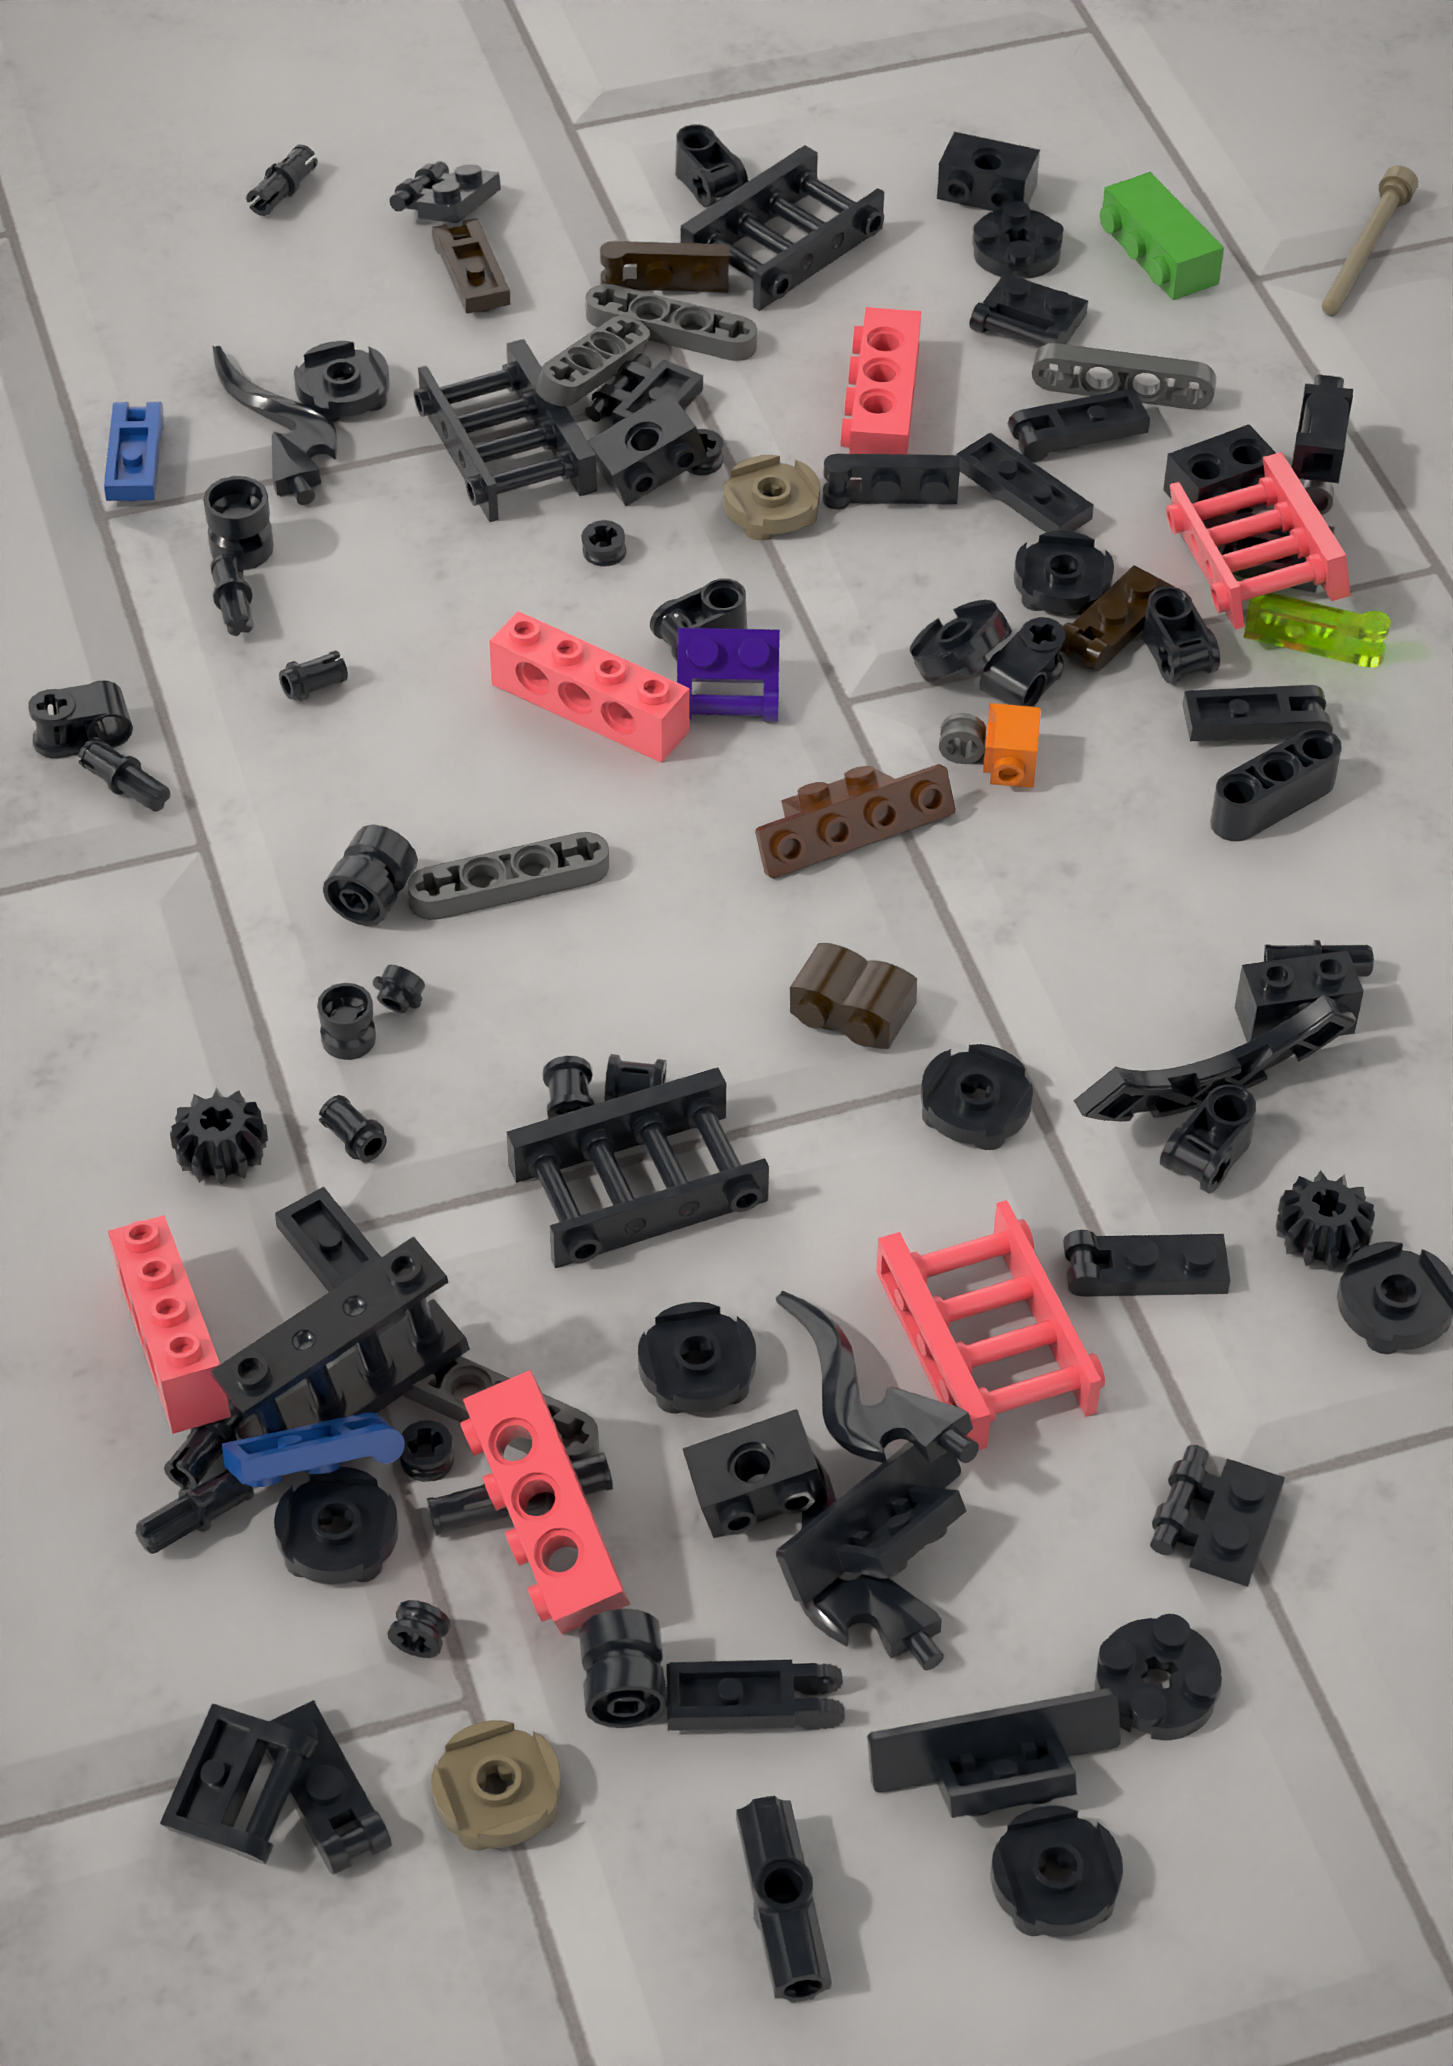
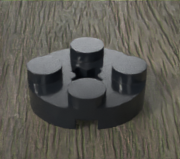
M1009 201L1004 204L1003 209L988 213L974 225L972 237L973 256L981 268L999 277H1002L1004 273L1012 275V271H1027V279L1039 277L1050 272L1059 263L1064 228L1059 222L1054 221L1047 215L1030 210L1029 205L1025 202Z
M332 341L320 344L304 354V363L299 368L296 365L294 369L296 395L302 404L323 412L332 422L339 420L341 417L380 410L387 403V391L390 386L387 361L378 350L368 346L369 353L355 349L354 342ZM343 377L344 380L338 381L335 380V378Z
M1050 531L1039 535L1038 543L1032 544L1026 549V542L1020 547L1015 558L1014 583L1022 595V604L1032 611L1046 610L1056 613H1077L1082 615L1112 586L1114 573L1112 556L1107 550L1104 556L1100 550L1094 548L1095 540L1081 533ZM1059 569L1069 570L1068 575L1058 574Z
M977 600L963 604L953 609L957 618L945 625L937 618L916 636L910 646V653L915 661L914 664L925 681H933L956 671H959L961 676H969L978 672L987 664L988 660L985 655L1012 633L1011 626L995 602L992 600Z
M972 1044L969 1045L968 1052H959L951 1055V1049L937 1055L924 1071L921 1083L922 1119L927 1126L936 1129L939 1133L952 1140L974 1144L982 1150H995L1003 1145L1005 1138L1017 1133L1027 1122L1032 1107V1082L1030 1084L1025 1077L1026 1068L1020 1060L998 1047ZM980 1088L986 1091V1097L983 1100H974L968 1098L963 1092L974 1093Z
M1380 1242L1357 1251L1346 1264L1345 1272L1340 1278L1337 1291L1340 1313L1347 1325L1360 1337L1366 1339L1367 1345L1377 1353L1392 1354L1398 1349L1409 1350L1426 1346L1447 1332L1453 1318V1275L1437 1256L1424 1249L1418 1255L1412 1251L1402 1250L1403 1243ZM1392 1288L1397 1294L1407 1292L1410 1296L1404 1303L1394 1302L1386 1297V1289Z
M707 1302L678 1304L665 1309L655 1317V1325L647 1331L646 1335L643 1332L639 1340L638 1369L645 1388L656 1397V1402L663 1411L671 1414L711 1412L730 1404L740 1403L747 1397L749 1384L756 1369V1343L750 1328L742 1319L737 1316V1322H735L731 1317L720 1314V1306ZM693 1349H700L703 1357L712 1356L711 1360L701 1365H693L685 1361L689 1358V1351Z
M339 1467L337 1470L329 1473L309 1474L310 1481L300 1485L294 1492L292 1485L282 1495L275 1511L274 1529L278 1549L284 1558L287 1570L291 1574L324 1584H344L353 1581L368 1582L380 1574L382 1563L394 1550L399 1529L396 1504L390 1493L388 1497L387 1493L378 1487L376 1478L359 1469ZM334 1516L345 1517L346 1526L350 1528L340 1534H329L327 1530L320 1527L321 1525H331Z
M1168 1613L1161 1615L1157 1619L1145 1618L1129 1622L1115 1630L1103 1641L1099 1648L1094 1688L1095 1690L1114 1689L1119 1702L1120 1728L1130 1733L1132 1727L1142 1732L1152 1733L1151 1739L1175 1740L1196 1732L1207 1723L1219 1698L1222 1685V1669L1218 1656L1210 1643L1197 1631L1191 1629L1189 1623L1183 1617ZM1149 1669H1161L1170 1674V1687L1162 1689L1157 1682L1146 1684L1143 1679L1147 1676Z
M1042 1806L1018 1815L1007 1826V1832L999 1839L998 1844L996 1843L991 1861V1885L999 1905L1004 1912L1013 1918L1015 1927L1023 1934L1028 1936H1040L1043 1934L1052 1937L1074 1936L1091 1930L1112 1915L1121 1887L1123 1861L1114 1837L1099 1822H1097L1095 1827L1089 1821L1078 1818L1077 1810L1065 1806ZM1050 1859H1057L1061 1868L1071 1867L1074 1871L1073 1874L1066 1877L1065 1882L1061 1883L1052 1882V1880L1046 1879L1041 1874L1046 1871V1863Z

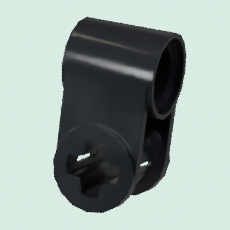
M692 124L684 126L677 132L675 175L694 194L696 200L703 207L713 205L716 198L732 193L748 182L747 172L742 161L720 141L709 127Z
M729 578L713 580L695 591L660 605L650 619L649 626L651 632L659 639L667 641L672 647V655L677 661L678 628L747 629L746 591L738 581Z
M1171 586L1154 590L1149 595L1142 638L1157 662L1163 679L1167 683H1173L1178 681L1180 676L1200 670H1204L1207 673L1218 671L1221 658L1217 640L1213 632L1207 628L1191 597L1187 592Z
M1037 617L1026 622L1017 634L989 659L980 678V689L1008 705L1035 707L1041 696L1063 673L1064 660L1059 654L1065 644V629L1062 624L1048 617Z
M108 680L95 681L86 685L63 689L43 690L32 696L28 704L29 715L36 723V730L33 733L32 740L33 747L37 753L44 757L61 758L70 754L80 753L84 744L92 738H100L106 744L115 748L128 741L132 735L133 726L122 690L116 683ZM49 704L53 706L54 715H49L48 713ZM54 732H59V743L55 742Z
M1225 1084L1214 1088L1187 1121L1180 1124L1169 1137L1161 1153L1160 1165L1168 1170L1175 1167L1199 1181L1200 1189L1209 1194L1214 1192L1223 1182L1231 1167L1248 1150L1251 1144L1256 1114V1101L1253 1095L1238 1085Z

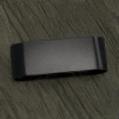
M1310 728L1224 774L1218 779L1215 787L1210 819L1211 829L1222 839L1243 841L1327 795L1333 790L1342 750L1340 739L1329 730Z

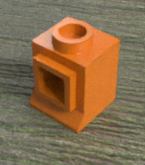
M989 703L983 772L991 773L990 784L1034 788L1041 707Z

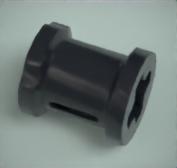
M611 1054L606 1071L605 1101L666 1083L667 1061L657 1059L654 1064L622 1061L620 1055Z
M561 1056L549 1061L543 1067V1082L550 1092V1102L546 1107L548 1119L595 1105L594 1100L589 1097L588 1084L592 1081L593 1076L592 1067L584 1058Z

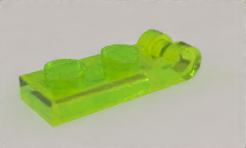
M1269 593L1249 600L1243 638L1372 668L1379 666L1384 660L1386 645L1383 640L1389 635L1391 620L1388 615L1381 611L1372 610L1360 614L1276 593Z

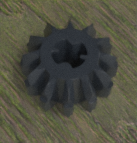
M216 1087L211 1098L204 1099L193 1094L191 1107L177 1108L176 1124L171 1126L172 1131L170 1132L171 1145L175 1149L177 1163L181 1166L182 1171L193 1170V1175L196 1176L199 1183L211 1175H214L221 1185H223L227 1175L235 1174L245 1179L248 1166L261 1165L264 1155L263 1148L267 1147L266 1142L268 1141L267 1125L263 1123L261 1110L258 1108L257 1103L245 1102V1098L242 1097L239 1090L229 1097H223Z
M1321 1170L1313 1182L1299 1176L1296 1183L1293 1184L1292 1190H1285L1278 1206L1279 1214L1277 1215L1275 1226L1277 1236L1285 1239L1286 1254L1303 1253L1306 1267L1315 1259L1322 1260L1330 1271L1337 1263V1259L1348 1263L1352 1255L1362 1248L1369 1246L1373 1234V1229L1371 1228L1375 1212L1374 1204L1365 1201L1364 1187L1348 1188L1345 1174L1337 1181L1328 1180Z

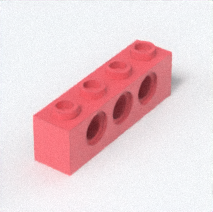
M865 307L863 326H854L852 354H860V356L850 357L848 384L856 385V387H847L845 416H852V419L843 418L841 430V447L849 448V454H908L919 354L921 311Z
M519 611L489 641L492 685L662 763L689 733L688 687Z
M165 1215L136 1221L130 1225L109 1230L108 1235L119 1283L172 1434L231 1417L227 1395L210 1372L219 1366L220 1362Z
M531 1370L464 1398L463 1402L470 1418L460 1422L461 1428L473 1455L476 1456L484 1452L492 1473L482 1478L496 1511L505 1507L508 1509L515 1528L506 1531L505 1535L518 1565L530 1563L537 1584L527 1589L541 1622L552 1618L563 1635L581 1627L585 1621L596 1614L608 1610L622 1609L631 1605L544 1396ZM517 1438L532 1440V1448L526 1457L517 1461L504 1459L505 1448L511 1441ZM549 1492L555 1495V1503L546 1514L541 1516L526 1514L527 1503L535 1494ZM563 1547H572L578 1550V1559L569 1570L554 1572L549 1569V1560L556 1550Z

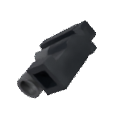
M1319 374L1315 376L1314 384L1305 383L1291 468L1298 479H1302L1300 481L1320 514L1323 515L1330 511L1333 506L1334 488L1331 483L1339 484L1354 389L1343 388L1344 379L1342 377Z

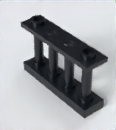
M804 145L680 226V243L729 244V265L753 279V308L761 311L777 299L784 297L790 290L867 238L877 234L883 228L885 192L877 188L859 201H853L818 180V152ZM811 196L839 214L825 223L795 205V203L804 197ZM780 216L808 233V235L794 243L764 224L772 218ZM748 236L778 255L762 264L733 246V244Z
M524 339L506 343L507 364L502 365V370L439 387L427 366L418 368L419 388L414 389V400L421 417L428 416L465 480L467 494L472 505H480L489 522L499 520L497 494L561 476L563 480L569 479L579 497L597 492L596 454L567 407L551 404L537 394L535 385L542 367ZM503 389H508L509 392L515 391L519 397L517 400L456 416L450 406L453 403ZM524 417L527 421L533 420L537 426L535 429L475 446L467 434ZM543 447L545 450L551 449L555 456L552 459L496 475H491L485 465L486 462Z
M718 1067L506 1132L508 1167L515 1182L518 1183L538 1177L559 1223L550 1225L551 1261L555 1268L574 1262H587L599 1254L732 1212L748 1211L756 1205L768 1201L769 1165L766 1159L763 1158L741 1165L719 1120L726 1118L727 1083ZM698 1128L719 1172L688 1182L667 1136ZM643 1144L646 1146L666 1189L635 1198L613 1153ZM592 1161L613 1206L581 1215L560 1169Z
M414 1236L210 1371L215 1381L245 1419L253 1413L256 1415V1418L236 1430L240 1440L365 1412L376 1414L413 1389L415 1383L431 1374H435L470 1350L465 1335L433 1298L427 1302L426 1297L449 1283L447 1275ZM406 1312L407 1316L380 1335L377 1334L378 1329ZM356 1345V1351L329 1369L327 1368L326 1364ZM306 1379L307 1384L277 1403V1397Z

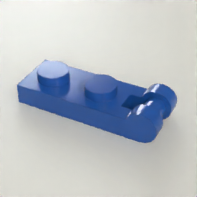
M128 402L113 403L104 480L106 501L155 500L161 430L164 427L162 402H147L146 407H129Z
M365 1412L223 1443L222 1450L224 1467L242 1484L252 1487H266L281 1482L283 1479L282 1475L300 1471L310 1474L329 1473L337 1470L341 1462L368 1456L373 1457L380 1463H391L402 1455L405 1441L402 1434L393 1426L388 1425L379 1415Z

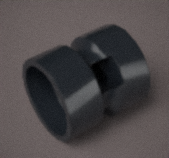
M230 476L212 483L205 491L203 502L206 522L208 524L207 532L210 553L213 560L222 554H231L232 563L235 556L239 557L242 561L243 570L256 568L265 563L272 555L274 547L272 526L269 521L268 493L265 486L258 480L247 476Z
M375 824L363 826L357 831L347 846L343 858L336 863L325 880L322 890L325 900L336 913L348 921L364 926L378 925L384 920L395 903L398 892L405 887L410 876L416 870L418 863L416 851L407 839L388 827Z
M615 1609L596 1614L582 1624L579 1635L581 1662L586 1671L583 1689L587 1717L603 1726L628 1728L652 1722L664 1714L668 1705L663 1667L660 1665L663 1660V1649L658 1619L650 1613L637 1609Z

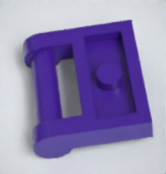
M678 628L677 683L689 688V720H692V715L763 716V721H778L780 630ZM692 682L763 683V696L692 694Z

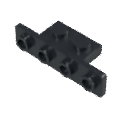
M909 1441L889 1457L887 1463H882L780 1546L776 1551V1557L793 1599L796 1602L808 1603L844 1572L870 1575L878 1579L895 1576L907 1567L908 1560L927 1544L941 1539L947 1533V1527L967 1511L959 1490L946 1489L961 1474L958 1459L949 1452H946L929 1463Z
M1106 1688L871 1732L867 1736L871 1783L876 1792H884L937 1782L951 1818L967 1815L982 1816L993 1810L1025 1804H1045L1053 1799L1077 1795L1076 1773L1068 1757L1113 1749L1120 1745L1118 1697L1114 1689Z

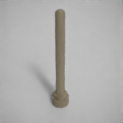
M1397 165L1390 167L1385 172L1378 186L1381 199L1322 302V310L1325 314L1334 315L1339 311L1396 207L1405 205L1412 199L1418 188V178L1409 168Z

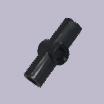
M775 1795L756 1798L745 1807L736 1810V1821L754 1899L753 1918L761 1932L775 1999L788 2000L790 2003L811 2000L819 1993L831 1989L832 1984L813 1901V1877L809 1868L805 1865L791 1800L778 1799ZM778 1892H786L794 1895L797 1899L788 1904H779L772 1901L769 1897Z

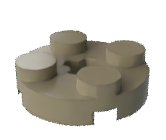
M779 455L754 456L736 464L730 471V479L724 482L723 506L725 512L734 523L745 528V533L749 538L767 540L772 535L790 533L802 527H809L817 521L820 502V482L815 472L805 463L795 460L794 467L789 464L780 463ZM770 492L776 497L764 496L763 493Z
M490 1720L464 1728L456 1733L445 1745L446 1752L439 1759L437 1766L435 1763L431 1776L433 1801L442 1823L448 1830L458 1836L462 1845L476 1851L484 1850L488 1847H510L529 1840L555 1821L557 1804L561 1794V1774L557 1756L545 1738L534 1731L533 1736L525 1731L516 1730L512 1722ZM491 1773H498L501 1780L512 1779L514 1781V1784L507 1787V1792L493 1795L482 1790V1788L487 1786L486 1776Z

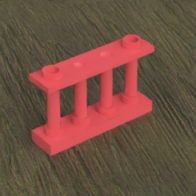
M1282 452L1263 457L1265 477L1259 479V484L1191 504L1179 482L1170 484L1172 504L1166 506V515L1170 529L1173 534L1180 533L1210 585L1212 600L1217 612H1225L1235 630L1245 627L1242 601L1310 581L1314 585L1321 584L1331 602L1351 596L1346 554ZM1262 503L1267 507L1272 505L1274 507V510L1206 529L1202 522ZM1279 528L1282 532L1289 531L1290 533L1289 536L1221 555L1217 548L1221 545ZM1295 554L1297 558L1304 557L1306 559V562L1238 582L1232 574Z
M1007 1200L996 1203L993 1234L920 1256L917 1251L910 1253L900 1232L878 1238L876 1273L938 1400L969 1412L973 1429L967 1436L978 1443L979 1450L985 1449L988 1446L990 1422L995 1421L996 1414L1072 1391L1085 1417L1097 1413L1100 1388L1105 1386V1375L1102 1365L1094 1353H1087L1034 1252L1033 1236L1027 1222L1024 1219L1017 1220ZM998 1256H1003L1014 1278L942 1300L940 1296L932 1297L926 1285L928 1277ZM1022 1300L1026 1301L1037 1324L965 1345L962 1341L955 1342L949 1331L950 1322ZM1046 1345H1049L1061 1368L1060 1370L989 1392L985 1387L978 1388L971 1375L972 1368Z

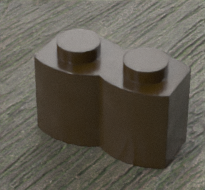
M832 943L817 944L790 986V1013L797 1017L804 1025L811 1028L840 1031L852 1042L864 1047L889 1049L917 1004V978L914 975L887 962L867 961L858 953Z

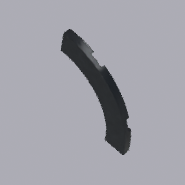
M1322 995L1308 1007L1272 1030L1214 1057L1192 1064L1161 1070L1140 1071L1115 1066L1073 1101L1082 1116L1103 1121H1130L1134 1117V1113L1150 1111L1153 1118H1162L1198 1108L1209 1092L1218 1086L1230 1084L1248 1089L1268 1079L1265 1070L1279 1064L1292 1055L1295 1056L1298 1062L1302 1061L1352 1027L1357 1020L1347 1005Z

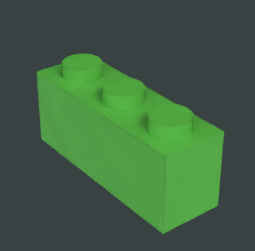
M1151 172L1104 187L1103 206L1100 210V222L1103 229L1118 241L1126 250L1128 256L1131 259H1135L1150 275L1152 281L1159 285L1172 300L1219 284L1224 247Z

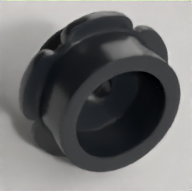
M387 965L381 977H374L373 986L379 990L377 1000L383 1006L398 1013H405L408 1007L413 1009L420 1007L423 1000L421 994L425 988V982L417 974L404 967Z

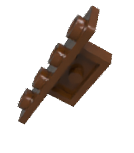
M936 764L895 779L872 766H861L845 772L844 779L829 784L815 782L800 787L797 790L798 795L781 800L785 818L759 826L755 830L764 873L770 878H775L953 815L956 808L947 768L941 764Z

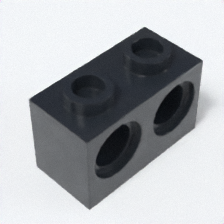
M1250 424L1168 453L1163 490L1171 498L1170 484L1179 482L1192 504L1259 484V479L1265 477L1263 457L1276 454V452Z

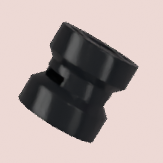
M339 983L324 990L318 998L317 1004L318 1017L321 1023V1042L324 1050L330 1056L343 1060L360 1058L369 1053L376 1040L375 1024L372 1019L374 1013L373 1001L370 993L364 987L355 983Z

